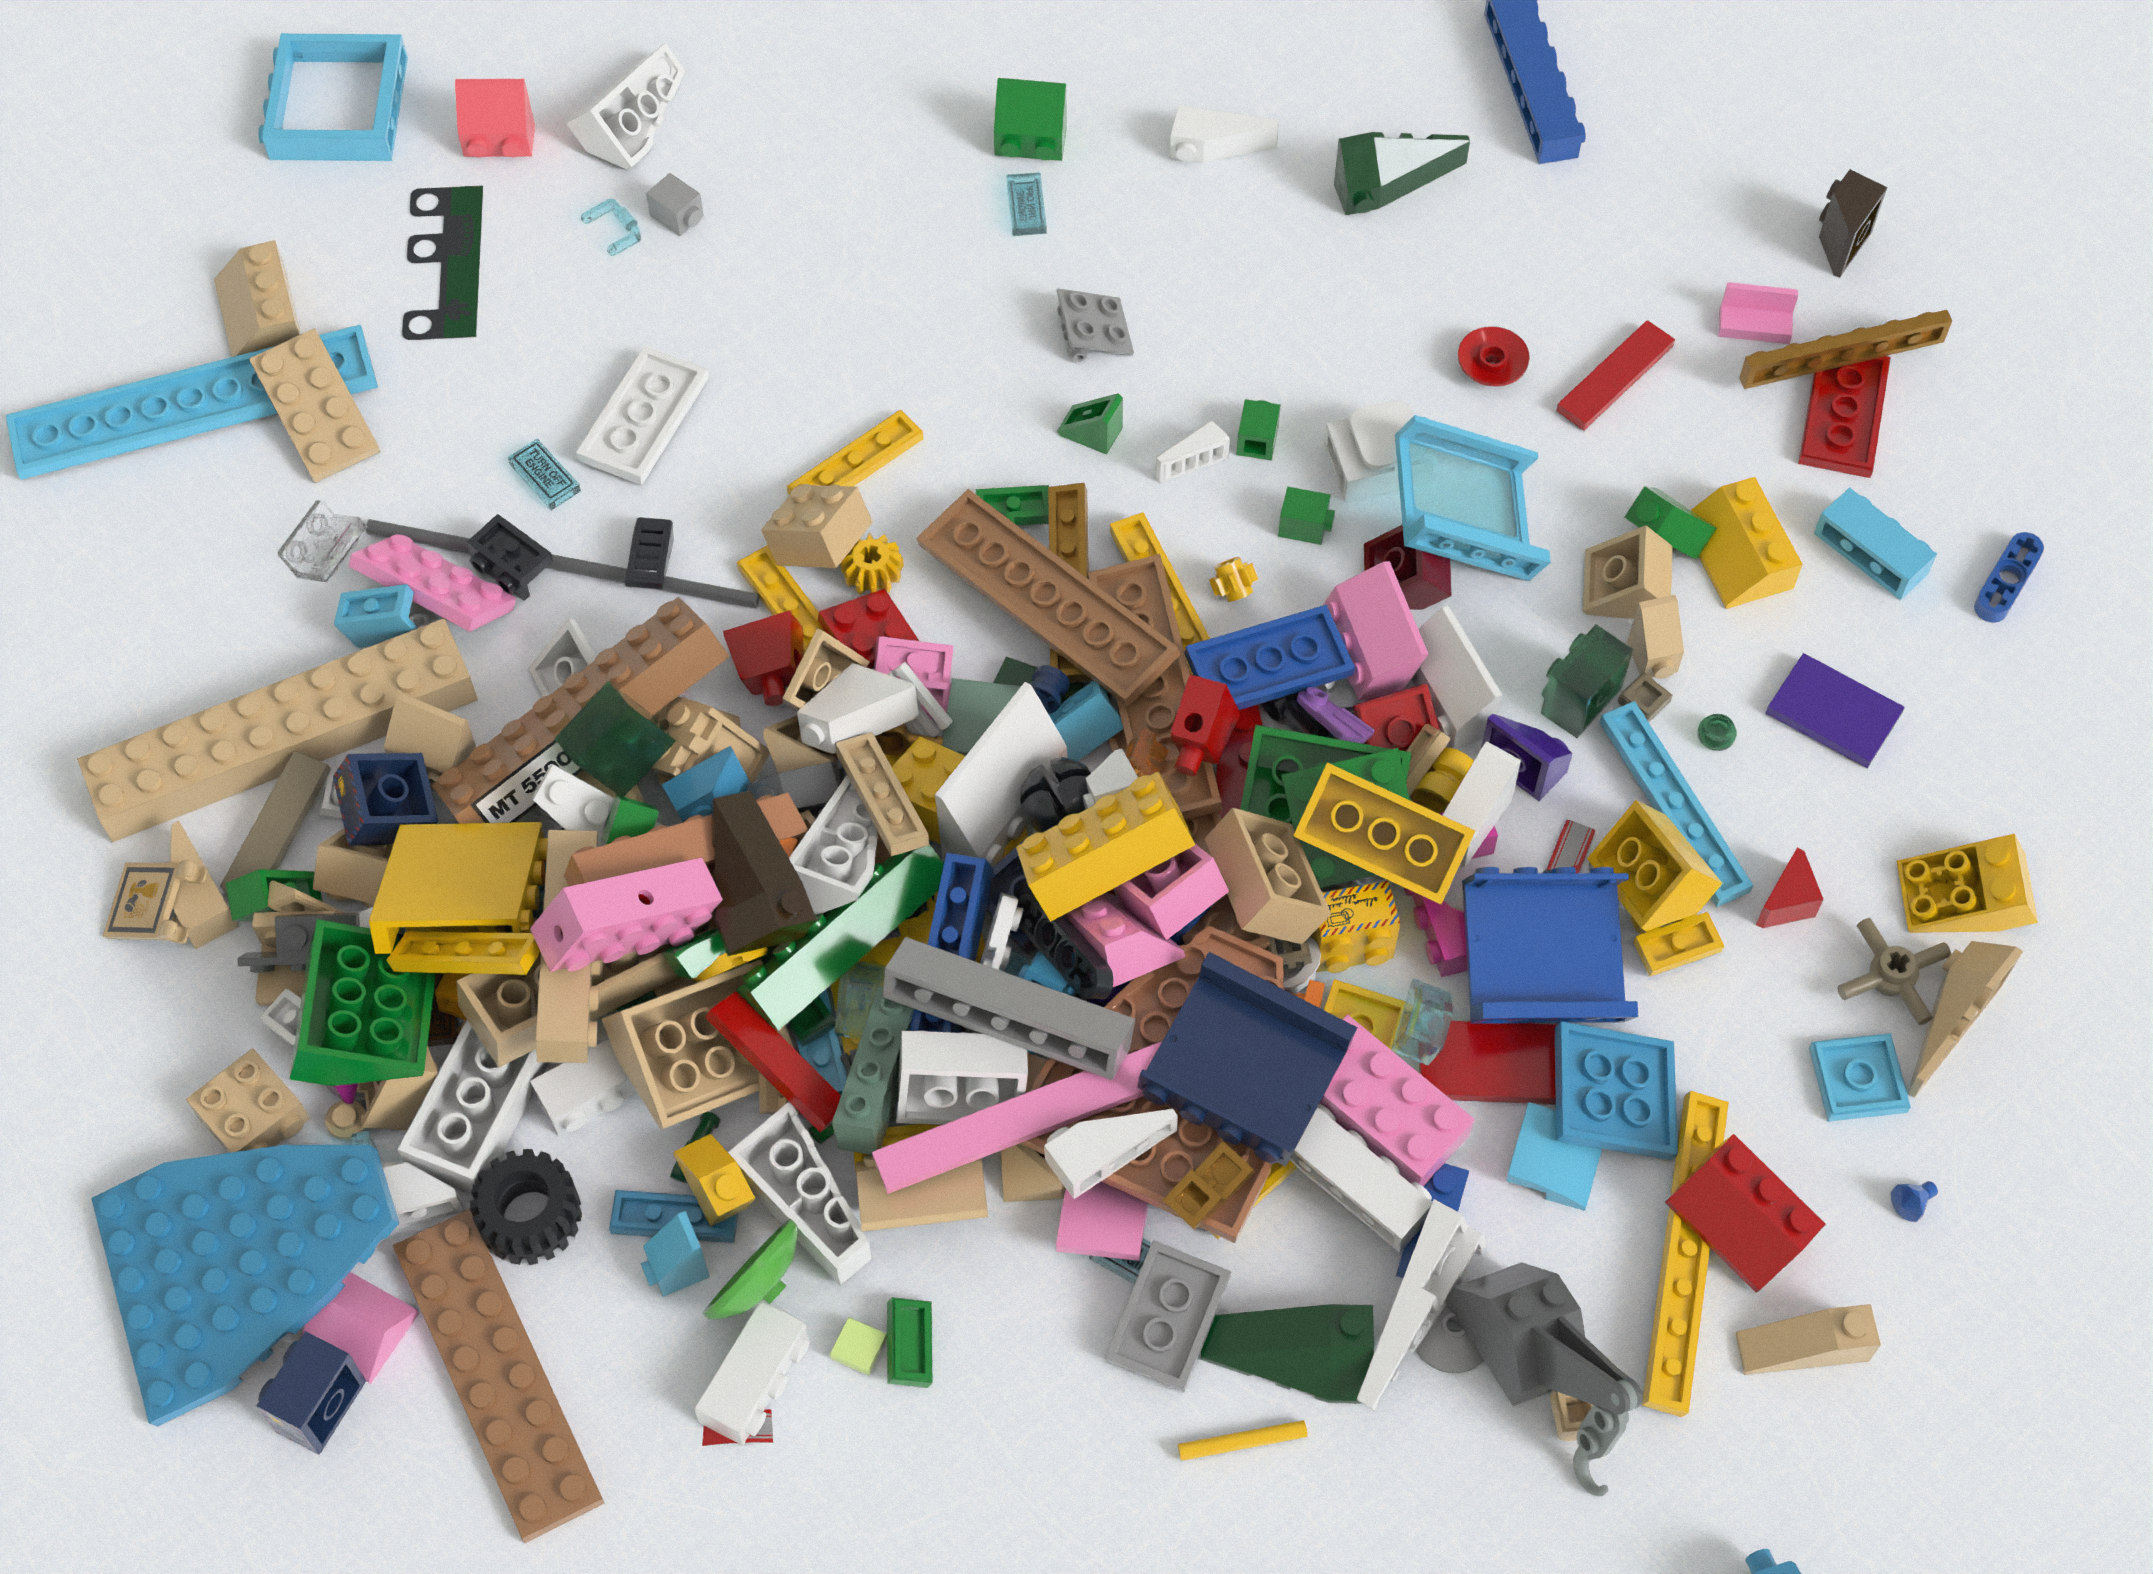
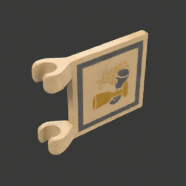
M183 860L180 863L125 862L103 937L126 940H162L185 944L190 929L179 927L176 922L169 920L181 881L203 884L208 869L197 867L196 863L191 860Z

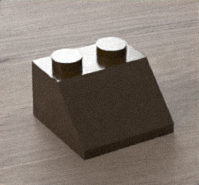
M1849 169L1841 181L1836 179L1831 185L1826 196L1831 201L1826 204L1819 218V221L1823 222L1819 239L1833 275L1839 278L1871 235L1888 188Z

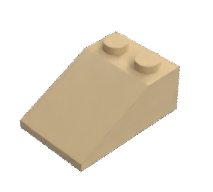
M817 628L782 698L783 703L798 711L852 663L867 668L870 661Z

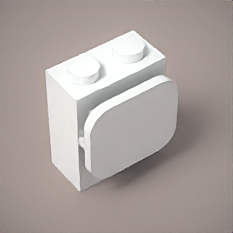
M1388 401L1358 408L1348 419L1326 423L1324 446L1345 502L1399 491L1395 434L1414 416L1410 405L1402 401ZM1409 445L1412 488L1429 484L1431 469L1435 468L1434 453Z

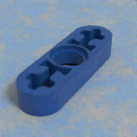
M2021 532L2012 537L1975 601L1974 610L1982 620L1996 623L2005 619L2044 551L2043 542L2038 536L2029 532ZM2024 547L2030 551L2026 554L2023 562L2016 558ZM2002 571L2013 572L2018 577L2019 582L2007 583L2001 579L1999 573ZM1997 592L2002 597L1994 608L1988 604Z

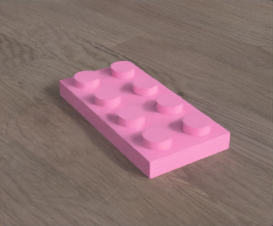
M396 534L351 553L350 568L386 587L407 584L414 592L413 602L469 632L514 610L516 597L503 591L502 587L480 579L467 568L458 567L450 563L437 552L428 551L420 547L407 536Z

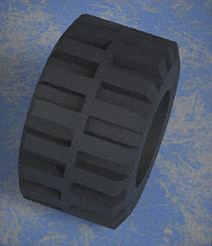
M523 1149V1155L516 1156L514 1150L507 1152V1159L500 1162L496 1157L489 1162L492 1167L489 1172L482 1169L478 1174L481 1184H473L471 1189L474 1199L470 1201L472 1218L488 1249H493L495 1255L500 1259L504 1260L508 1255L510 1262L520 1265L522 1259H527L528 1264L533 1265L538 1264V1257L545 1255L548 1261L555 1257L553 1251L559 1247L564 1251L569 1246L567 1237L575 1238L579 1230L576 1222L581 1221L582 1211L579 1206L581 1201L569 1171L565 1170L563 1163L557 1158L552 1161L550 1154L541 1151L537 1157L533 1149ZM536 1192L549 1197L544 1210L531 1220L515 1222L504 1218L508 1205L522 1194Z

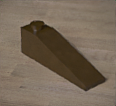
M746 791L713 798L711 802L712 846L715 848L713 881L723 899L714 909V921L727 956L802 939L816 921L815 914L803 882L752 792Z

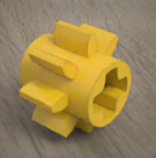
M1233 557L1214 566L1216 574L1209 581L1215 596L1219 594L1220 597L1225 595L1227 602H1233L1253 593L1251 585H1253L1252 582L1258 580L1252 563H1242L1240 557Z

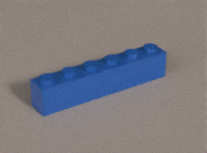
M1486 0L1484 15L1538 163L1545 164L1578 158L1581 143H1584L1586 139L1585 128L1582 122L1578 123L1575 101L1573 97L1568 96L1566 91V77L1564 72H1559L1557 67L1556 50L1554 46L1550 47L1548 43L1547 26L1544 21L1541 22L1539 19L1537 0Z
M946 853L927 945L976 962L994 873L993 867L986 859ZM914 1009L910 1031L961 1033L962 1026Z

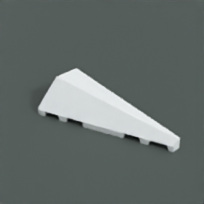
M1433 1199L1357 1397L1359 1402L1373 1411L1378 1406V1400L1389 1381L1394 1382L1399 1375L1400 1369L1397 1367L1407 1351L1415 1352L1446 1306V1300L1453 1287H1455L1457 1282L1462 1283L1466 1277L1468 1270L1465 1268L1473 1254L1481 1255L1487 1245L1483 1234L1468 1227L1463 1214Z

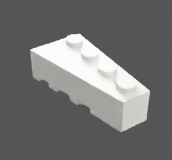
M790 1102L786 1103L728 1152L736 1160L755 1197L782 1225L790 1218L797 1224V1241L840 1286L872 1259L866 1235L861 1231V1226L846 1199L838 1189L830 1170L824 1164L810 1134L798 1117L795 1107Z

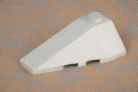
M664 43L586 105L566 124L586 152L628 170L651 150L654 143L652 138L656 129L663 123L665 118L663 113L668 102L673 100L685 70L667 44Z
M846 775L789 857L803 882L815 916L856 901L873 877L878 831L848 775Z

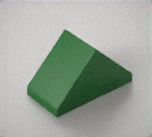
M1117 393L1072 405L1057 433L1061 437L1107 455L1123 428V397Z

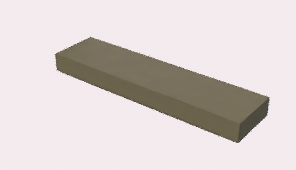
M296 751L292 753L220 884L224 891L227 892L226 882L255 870H277L331 771L328 764Z

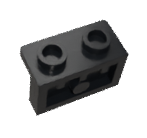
M499 514L493 517L467 541L471 556L469 561L473 568L481 575L489 574L502 587L503 591L510 595L514 593L524 601L530 596L527 585L553 562L550 551Z

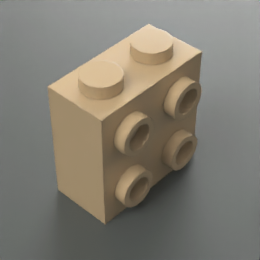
M253 1048L186 1098L195 1115L228 1153L276 1146L285 1138L295 1136L303 1128L304 1123L310 1119L298 1098Z

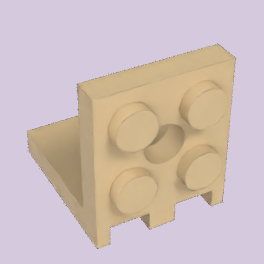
M678 696L628 735L619 756L629 763L674 778L731 746L750 783H754L770 752L766 746L713 707Z

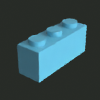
M1850 487L1821 513L1814 532L1816 536L1899 600L1904 598L1929 574L1937 556V553L1926 542L1918 540L1901 527L1897 520L1885 515L1872 505L1869 499L1859 495Z

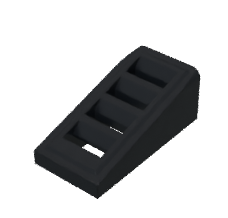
M643 517L636 519L625 586L663 589L674 542L673 522L671 520ZM637 569H641V570H653V571H657V572H656V573H655V572H643V571H637Z

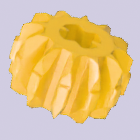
M870 532L866 540H858L840 563L845 583L848 587L856 586V591L859 595L866 590H870L873 593L878 591V589L884 588L889 593L892 588L891 583H899L901 571L904 567L903 557L899 554V547L896 542L888 543L885 534L878 539H874Z

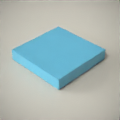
M1891 1033L1811 1042L1809 1050L1828 1122L1908 1113L1911 1106Z

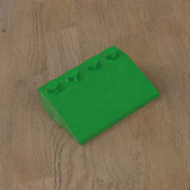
M1255 725L1240 810L1292 824L1282 774L1391 749ZM1398 750L1405 781H1407L1412 753Z
M317 919L308 950L289 1079L327 1086H338L423 1076L436 973L394 972L387 962L390 954H375L370 928ZM397 934L393 950L404 934Z

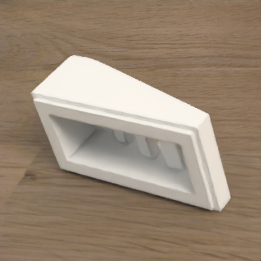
M1213 420L1208 421L1156 457L1155 479L1162 483L1224 460L1229 455L1230 439L1228 435Z

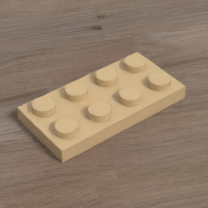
M315 328L249 358L314 483L381 452Z

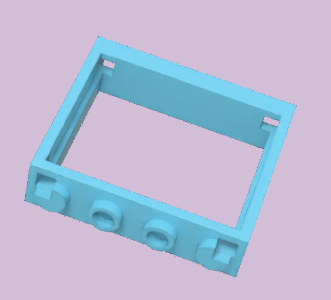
M281 33L279 45L273 50L274 73H269L268 76L269 99H265L263 103L265 122L264 125L259 126L258 132L259 142L264 143L269 160L392 161L408 61L402 34ZM294 62L383 63L373 130L282 129Z

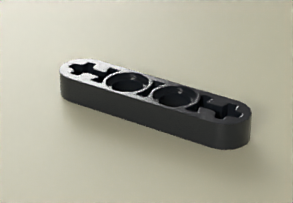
M1034 894L1021 895L1018 899L1017 907L1023 908L1019 923L1022 931L1080 997L1084 999H1105L1108 997L1113 988L1114 977L1107 962L1065 915L1050 922ZM1053 926H1054V928H1055V939H1054V942H1052V929H1053ZM1073 948H1074V950H1075V962H1074V966L1072 965V952H1073Z

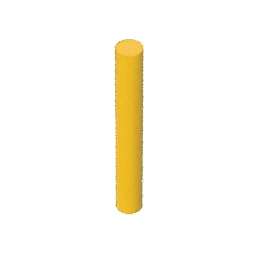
M1300 1420L1178 1443L1179 1457L1181 1461L1305 1438L1308 1436L1305 1421Z

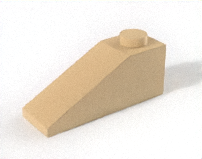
M179 821L173 823L171 828L170 863L191 860L196 863L197 867H205ZM207 872L203 884L180 882L172 908L176 916L169 920L176 922L179 927L190 929L188 937L195 949L239 927L236 921H232L231 911L209 872Z
M1871 1304L1829 1308L1737 1331L1735 1334L1744 1375L1870 1362L1881 1345Z

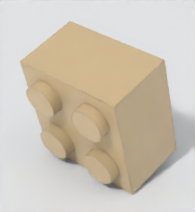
M802 484L791 491L790 496L772 514V517L761 531L777 565L837 568L873 521L857 486Z

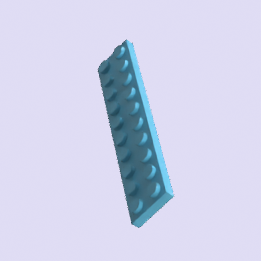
M361 324L319 335L350 394L378 388ZM273 347L7 414L5 416L16 472L22 480L277 414L249 358Z

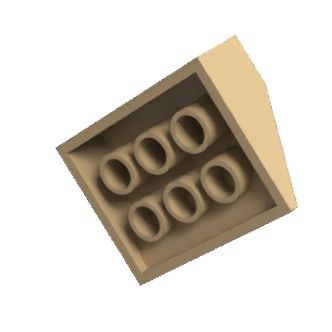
M761 959L602 1018L617 1060L660 1130L759 1091L760 1072L705 1017L711 1008L734 993L744 983L743 977L746 973L758 965H763ZM785 1025L777 1032L793 1047Z

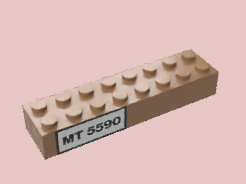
M678 596L673 601L666 602L660 606L656 614L642 625H637L630 629L625 638L612 648L600 652L594 662L581 672L570 675L564 684L552 694L540 698L533 705V708L522 717L506 724L501 733L488 743L476 747L471 752L470 757L458 766L446 770L432 787L459 823L516 822L538 805L532 797L551 764L576 776L730 656L708 625Z

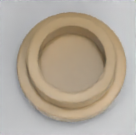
M341 1100L332 1105L327 1111L325 1125L329 1133L337 1139H354L365 1129L362 1128L360 1116L362 1113H366V1111L357 1101H354L353 1104H346Z

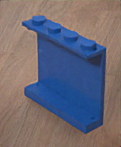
M1481 867L1475 869L1474 874L1462 880L1471 1024L1560 1023L1561 1021L1568 1023H1624L1637 1018V1001H1625L1617 890L1618 884L1629 879L1628 873H1614V868L1612 867L1592 868L1589 870L1590 873H1576V868L1574 867L1554 868L1551 870L1552 873H1538L1536 867L1515 868L1513 873H1499L1498 867Z

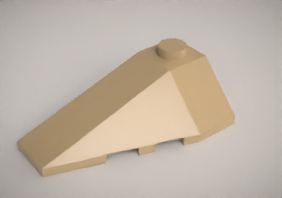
M1971 941L1962 953L1955 949L1942 967L1947 974L1938 990L1931 1013L1933 1018L1928 1023L1908 1090L1909 1095L1914 1098L2001 989L2023 953L2021 949L2015 946Z

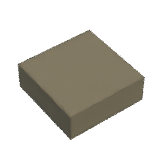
M1643 672L1619 695L1617 702L1624 706L1635 701L1647 721L1650 722L1671 702L1673 694Z

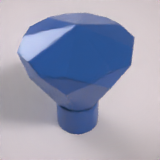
M1926 1181L1920 1186L1897 1184L1890 1192L1891 1202L1896 1212L1903 1219L1917 1222L1924 1216L1928 1200L1938 1194V1189L1931 1181Z

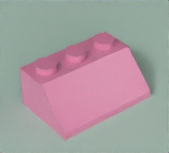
M1390 561L1382 562L1336 585L1323 604L1327 605L1356 668L1353 676L1347 678L1353 686L1357 699L1371 700L1403 690L1428 656V652Z
M1108 892L1064 914L1110 966L1114 977L1113 987L1185 957L1184 950L1170 938L1165 940L1122 905L1119 897Z

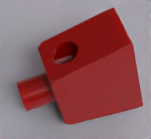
M790 610L723 631L738 675L752 695L763 694L764 703L768 706L783 704L782 698L786 692L785 687L789 686L803 658V627Z
M1189 675L1171 729V738L1180 752L1174 766L1178 772L1188 776H1196L1202 761L1211 764L1219 762L1240 715L1227 684Z

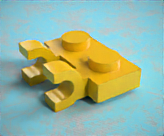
M1708 912L1699 915L1694 914L1675 921L1676 923L1664 927L1660 926L1648 931L1641 929L1632 916L1630 918L1635 930L1640 934L1635 937L1633 944L1649 977L1720 953L1725 947Z

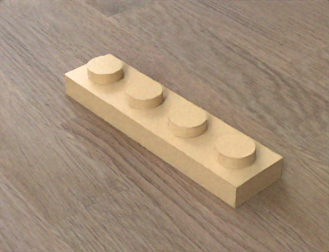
M871 732L836 742V754L890 855L895 856L928 846V832L874 734Z

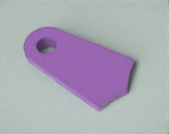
M1309 687L1306 691L1299 692L1297 702L1338 740L1364 744L1368 739L1372 738L1374 734L1372 727L1345 708H1339L1329 701V696L1324 691Z

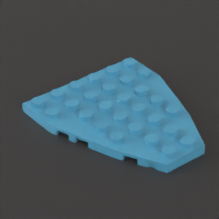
M279 1145L164 1162L91 1198L148 1423L158 1427L234 1390L243 1382L240 1376L256 1361L265 1362L274 1353L271 1348L288 1332L297 1333L329 1304L346 1286L342 1281L358 1262L365 1264L375 1252L377 1244L381 1240L386 1239L398 1226L399 1219L377 1149L371 1145Z

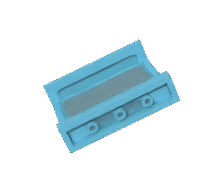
M1414 415L1395 434L1404 546L1530 581L1551 563L1549 550L1530 545L1522 473L1539 458L1538 452Z

